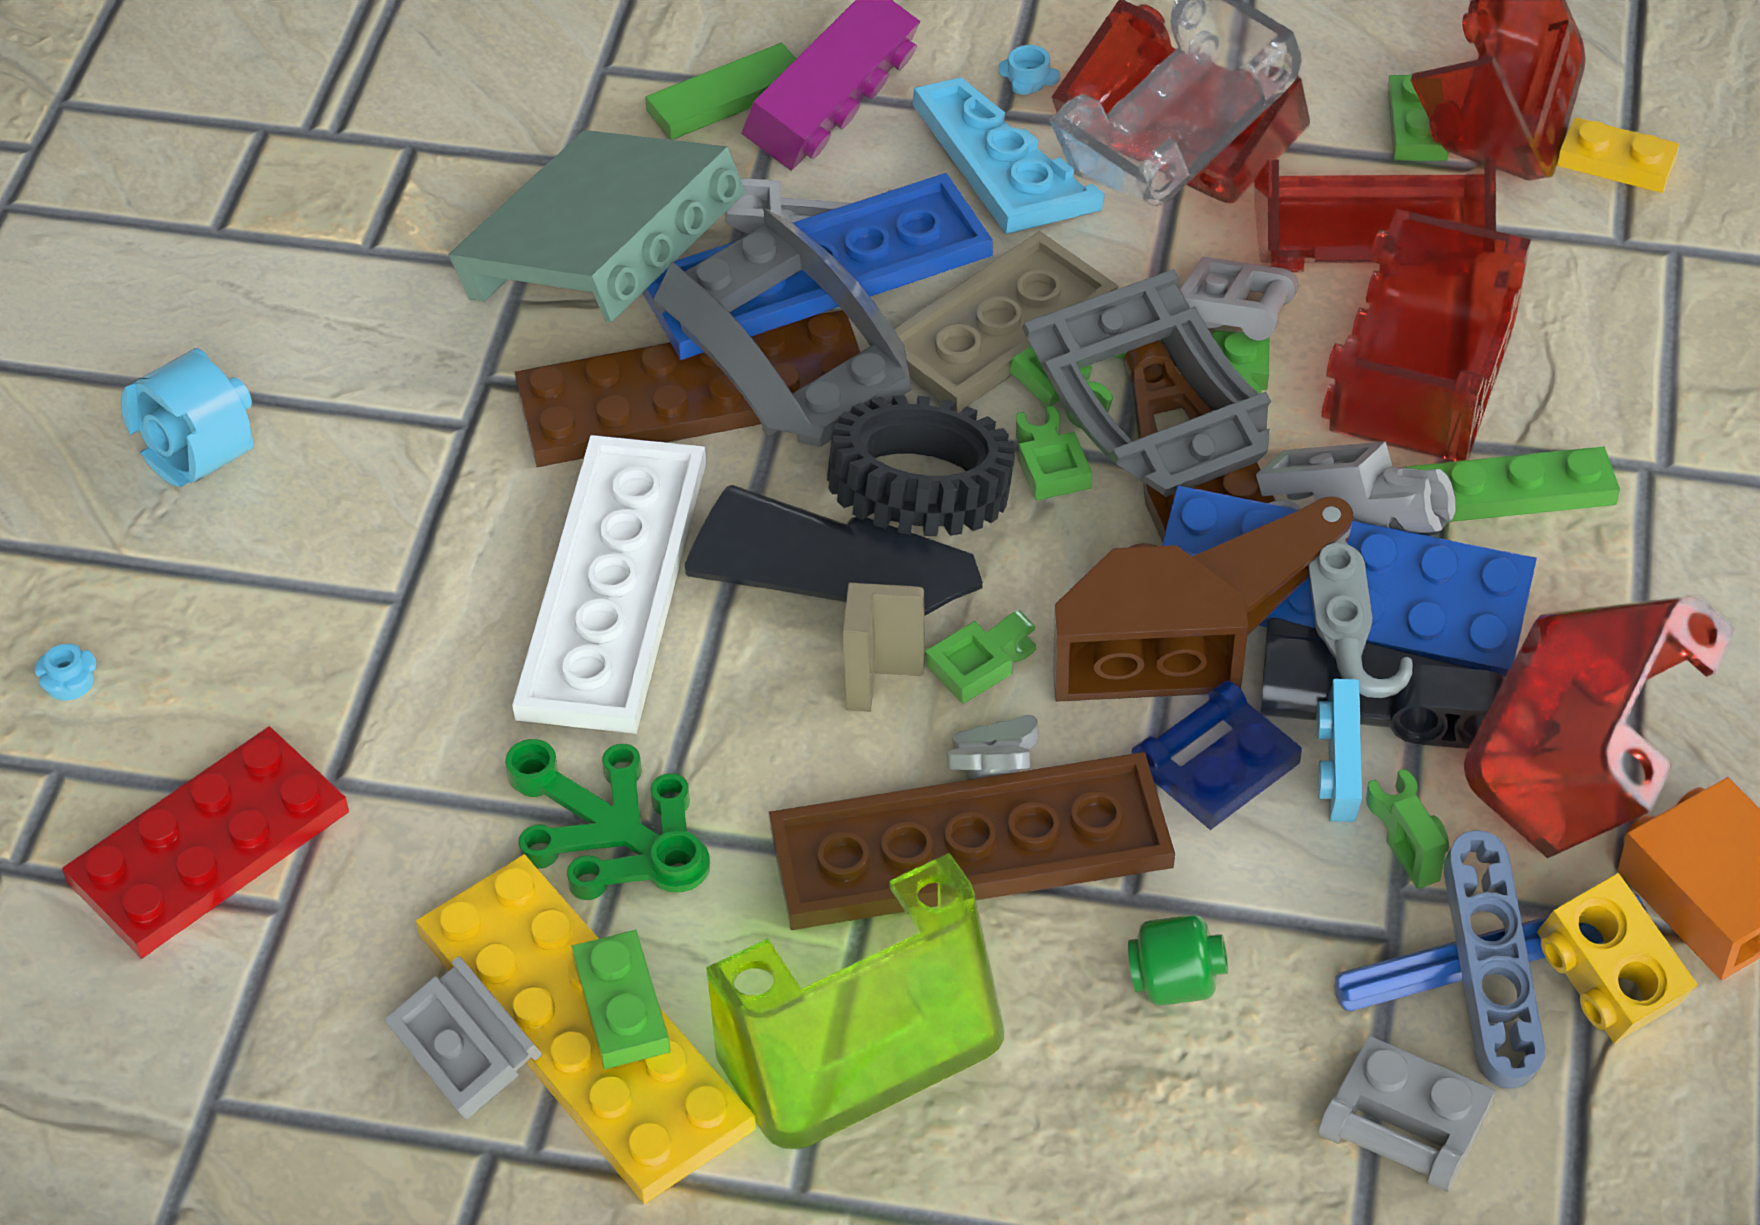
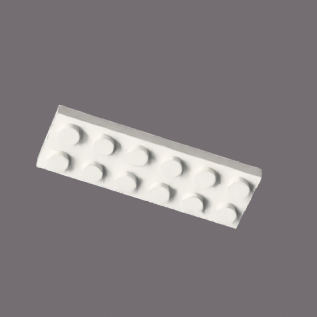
M590 436L513 701L515 721L637 734L706 466L705 446Z

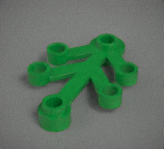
M527 739L516 743L510 748L506 755L505 763L509 783L515 790L528 797L545 795L590 823L556 828L541 824L532 825L523 830L519 836L521 856L525 854L537 869H542L552 865L557 860L559 853L626 846L638 854L603 861L589 855L574 859L568 866L567 877L570 892L576 898L593 900L600 897L606 891L607 885L650 880L664 891L685 892L699 886L708 876L710 871L709 852L695 835L687 832L685 811L689 807L690 796L688 783L682 776L674 773L663 774L657 777L651 784L652 806L661 815L662 835L659 836L640 822L636 781L641 776L642 768L640 754L634 746L623 743L609 747L603 754L604 775L611 784L613 806L558 772L556 753L547 742L538 739ZM620 762H628L631 764L626 768L613 767L615 764ZM667 792L679 793V795L674 798L661 797L664 793ZM537 843L548 844L547 847L541 850L530 849L532 845ZM677 863L685 864L679 867H672V865ZM585 874L597 876L588 882L578 880L579 877Z

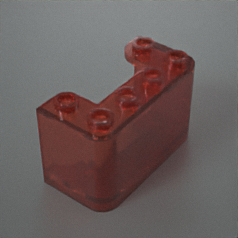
M1396 209L1389 230L1379 229L1375 238L1371 262L1380 264L1379 271H1373L1368 285L1366 303L1370 304L1369 309L1361 307L1358 309L1352 335H1348L1344 345L1335 343L1331 350L1326 377L1335 379V385L1330 384L1328 386L1321 412V418L1330 420V432L1370 442L1386 441V445L1451 462L1469 460L1516 322L1531 239Z

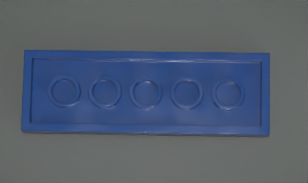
M947 173L793 222L794 225L831 254L854 277L870 297L993 256L991 236ZM736 241L676 260L674 263L685 272ZM667 268L643 292V295L680 360L704 351L681 331L679 321L667 311L661 314L654 307L653 299L665 277ZM800 270L731 311L730 314L751 337L840 306L809 275Z
M1177 486L1162 546L1176 545L1190 556H1194L1298 510ZM1352 521L1350 537L1346 543L1358 550L1364 559L1372 611V626L1366 641L1367 643L1470 669L1496 672L1503 677L1511 679L1537 558ZM1309 578L1258 626L1267 627L1269 619L1275 617L1315 628Z

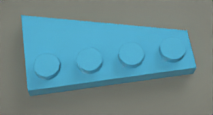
M962 77L914 88L912 105L1005 234L1102 211L1105 193L1092 183L1084 187L1074 179L1073 167L1060 157L1054 160L1047 157L1037 148L1038 139L1025 128L1019 130L1009 126L1004 121L1005 112Z

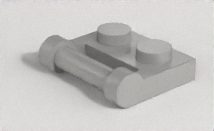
M1202 256L1180 291L1189 307H1196L1207 328H1217L1222 325L1241 327L1245 335L1250 339L1259 341L1265 340L1273 334L1278 324V312L1283 305L1290 303L1294 298L1299 285L1296 276L1291 271L1283 268ZM1251 291L1263 293L1259 302L1249 301L1246 298Z
M1368 1035L1338 1094L1328 1105L1318 1135L1337 1144L1341 1142L1342 1138L1429 1176L1428 1184L1449 1192L1492 1106L1496 1090ZM1360 1110L1438 1144L1442 1148L1440 1151L1356 1115V1112Z

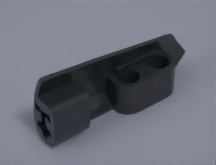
M735 485L727 486L721 493L701 527L684 564L685 574L688 577L766 588L842 602L847 601L849 583L921 587L924 589V616L957 598L983 588V582L972 553L911 533V535L899 533L898 528L891 525L883 529L873 525L874 519L867 517L863 520L858 517H852L844 524Z
M1275 617L1270 618L1267 624L1260 715L1316 721L1318 701L1328 702L1333 679H1342L1337 669L1336 659L1315 628ZM1367 642L1361 656L1364 671L1371 677L1388 679L1394 676L1399 670L1401 659L1404 657L1411 658L1413 668L1412 676L1407 686L1395 695L1373 698L1359 694L1360 725L1389 727L1398 738L1414 744L1528 755L1539 754L1562 735L1563 728L1541 707L1522 681L1503 677L1496 672L1470 669Z

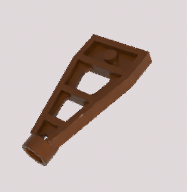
M1157 340L1130 350L1125 354L1123 363L1133 383L1138 439L1158 432L1154 414L1182 408L1191 420L1212 412L1209 406L1176 370L1164 343ZM1257 462L1192 487L1193 489L1268 504L1276 501L1273 495L1262 496L1256 477V474L1261 469ZM1143 482L1145 504L1163 543L1175 494L1165 497Z

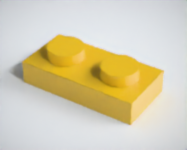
M1574 117L1560 150L1558 166L1663 193L1675 164L1680 143L1661 139L1654 135L1641 134L1609 126L1598 121Z

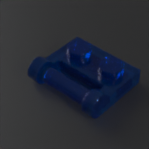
M1224 681L1211 690L1207 702L1157 738L1148 736L1132 748V754L1145 752L1154 783L1209 830H1212L1301 762L1302 747L1248 704L1241 689L1231 681ZM1223 720L1233 728L1180 767L1171 759Z

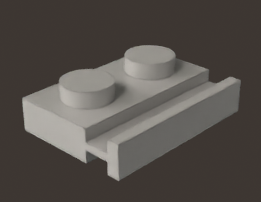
M458 956L452 961L454 967L440 979L434 976L387 1016L384 1021L456 1110L468 1120L519 1076L516 1071L531 1058L536 1061L543 1054L470 967Z

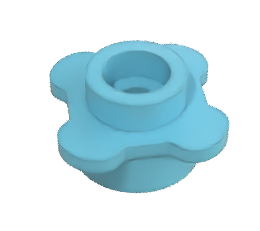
M1019 46L1010 52L1008 59L1003 60L999 64V74L1011 81L1012 90L1017 94H1030L1039 91L1044 85L1053 86L1059 82V71L1050 68V55L1039 46Z

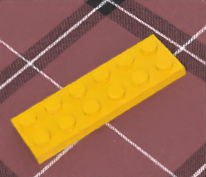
M525 854L415 920L420 938L446 969L450 971L454 967L452 961L460 956L543 1055L536 1061L532 1058L526 1062L528 1067L643 1204H646L756 1130L755 1115L662 1010V1017L669 1037L670 1053L604 1069L571 948L572 945L599 938Z

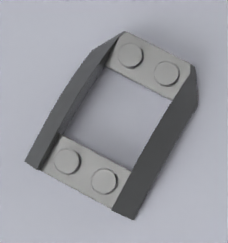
M763 208L764 226L684 272L672 261L653 299L654 307L661 314L667 311L680 322L681 331L714 361L738 389L761 421L762 430L768 436L777 431L797 434V442L822 447L831 441L835 422L838 423L839 416L844 411L851 413L852 406L860 402L869 407L870 399L882 397L889 405L892 403L894 395H905L911 391L903 342L874 301L831 254L791 221ZM803 270L840 306L864 336L870 347L792 394L758 345L730 312L798 271Z
M1175 269L1024 322L1022 326L1055 391L1086 435L1116 465L1165 497L1176 494L1177 486L1192 488L1258 462L1268 451L1270 428L1267 429L1268 406L1271 400L1267 392L1259 394L1224 355L1210 334L1196 307L1190 308L1177 285L1179 277ZM1161 339L1183 378L1209 406L1212 412L1132 441L1106 412L1080 369Z

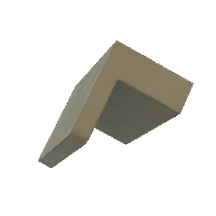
M849 583L843 625L846 710L871 712L875 674L921 676L924 674L925 623L923 588L916 586Z

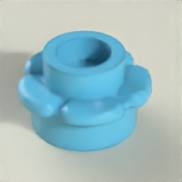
M75 644L57 645L38 659L35 665V675L40 677L38 681L40 687L47 691L51 697L63 701L74 700L83 696L91 689L94 683L93 671L96 669V659L89 650L81 651L80 647Z

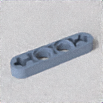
M1473 830L1463 833L1454 841L1444 860V878L1477 1062L1481 1073L1491 1083L1502 1088L1514 1089L1524 1086L1540 1069L1545 1059V1044L1509 854L1505 845L1498 837L1486 831ZM1469 852H1476L1479 862L1490 863L1481 881L1483 893L1474 896L1472 894L1478 886L1476 870L1471 865L1462 864ZM1480 911L1491 912L1497 915L1505 927V936L1501 940L1494 942L1479 938L1472 930L1470 916ZM1491 974H1499L1508 978L1514 984L1517 991L1516 1001L1509 1005H1497L1491 1002L1482 990V979ZM1520 1018L1521 1021L1516 1020L1509 1030V1036L1513 1050L1525 1052L1526 1056L1517 1068H1512L1509 1058L1504 1056L1497 1057L1496 1052H1498L1506 1039L1504 1023Z

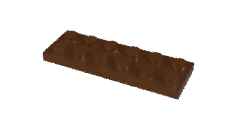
M843 310L817 314L751 336L792 394L860 353L849 317ZM671 342L515 371L516 386L537 468L584 459L591 435L667 443L761 424V421L738 389L705 352L680 360Z
M1145 752L769 811L770 830L791 930L1174 868L1175 850Z

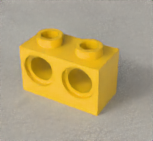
M1619 873L1553 910L1537 931L1541 938L1542 951L1547 961L1557 972L1567 975L1580 994V1004L1588 1020L1597 1029L1605 1030L1614 1044L1677 1007L1698 986ZM1579 923L1594 926L1601 933L1604 944H1595L1587 940L1579 929ZM1618 979H1627L1635 983L1642 992L1643 1001H1636L1627 997L1620 989Z

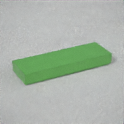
M782 42L645 96L646 111L671 140L750 109L753 101L797 58Z

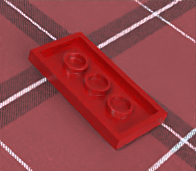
M268 726L62 867V871L67 884L143 959L349 813L346 797L275 730Z

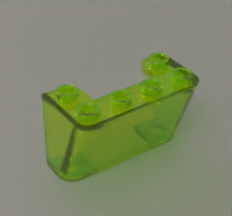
M950 853L890 881V890L913 921L919 933L802 989L768 938L706 967L716 1059L741 1100L755 1115V1122L761 1132L772 1144L783 1149H800L810 1146L990 1057L999 1050L1004 1041L1005 1028L975 892L970 881ZM934 882L938 883V908L926 906L918 899L917 894L925 885ZM748 969H762L773 977L774 983L769 990L762 994L746 995L734 986L737 976Z

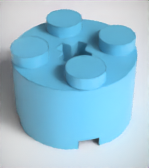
M193 348L144 375L122 391L121 410L129 434L132 435L137 431L140 432L148 446L140 454L151 469L171 485L182 487L189 482L190 484L196 482L253 448L250 422L246 410L252 405L248 389L238 378L231 377L228 379L210 361L205 352L199 348Z

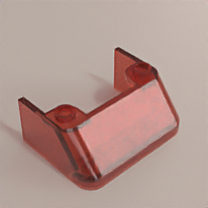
M1471 0L1468 12L1463 15L1462 26L1466 40L1470 44L1474 43L1478 51V59L1416 72L1412 74L1410 79L1429 118L1431 135L1434 141L1438 144L1441 143L1447 152L1527 181L1550 178L1554 175L1560 150L1568 129L1586 63L1583 40L1566 0Z
M1484 158L1471 171L1463 175L1279 176V159L1267 160L1254 180V204L1260 261L1271 263V267L1283 268L1292 273L1304 272V263H1438V271L1440 272L1470 271L1471 261L1481 260L1496 249V158Z

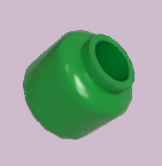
M1198 915L1146 921L1140 926L1138 939L1128 940L1129 965L1135 992L1145 991L1150 1002L1155 1005L1163 1006L1209 999L1216 990V975L1228 974V959L1223 934L1210 935L1207 923Z

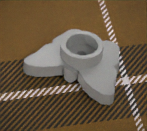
M1023 715L1013 720L996 722L990 727L978 726L956 733L952 737L953 750L947 752L948 769L968 770L969 778L977 779L1019 772V769L1030 768L1029 749L1038 742V720L1033 715Z

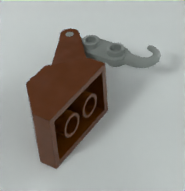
M1333 496L1320 498L1298 511L1194 556H1190L1176 545L1156 546L1149 543H1140L1127 548H1113L1055 603L1053 674L1056 702L1241 693L1247 636L1308 578L1316 631L1336 659L1337 669L1341 678L1359 680V694L1373 698H1384L1397 694L1407 686L1412 676L1413 662L1409 657L1402 658L1398 672L1388 679L1373 678L1363 669L1361 656L1372 626V611L1365 562L1360 552L1346 543L1351 533L1353 521L1352 508L1345 500Z

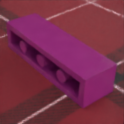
M855 0L753 101L741 134L791 171L806 156L812 160L815 159L828 143L831 137L830 131L835 126L844 129L851 122L860 107L859 101L864 96L872 100L886 83L889 77L888 72L893 67L900 71L908 63L917 48V45L912 40L920 20L892 0Z

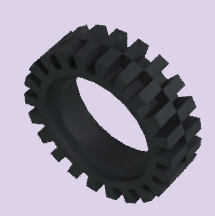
M894 395L892 405H888L882 397L870 399L869 407L860 402L852 406L851 413L844 411L839 416L838 423L835 422L832 431L827 471L828 488L832 495L838 494L837 502L843 508L853 506L852 514L863 520L869 515L874 514L873 525L883 529L891 521L898 522V532L911 535L912 525L923 526L924 536H937L938 527L944 526L948 534L952 536L962 534L963 524L970 530L976 531L983 528L984 520L993 523L998 519L999 512H1004L1009 497L1015 460V446L1013 441H1008L1009 434L1004 428L995 429L996 421L986 416L976 420L978 411L968 406L959 413L955 412V402L945 399L942 400L940 407L930 406V397L918 396L917 404H908L905 395ZM892 454L932 456L957 465L966 472L947 476L914 474L892 468L875 458Z

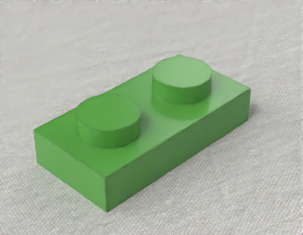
M1418 73L1411 75H1389L1388 100L1394 160L1448 161L1450 141L1442 75Z
M637 930L572 945L574 964L604 1069L670 1053L668 1033Z

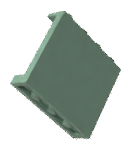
M584 130L448 255L469 299L486 301L508 279L592 292L605 321L612 323L670 266L672 261L675 262L746 192L728 146Z

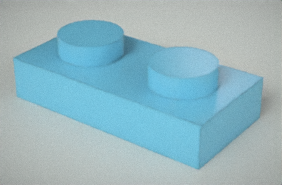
M1333 679L1328 702L1318 701L1317 739L1328 740L1329 761H1319L1318 798L1329 799L1330 821L1356 822L1362 801L1359 680Z

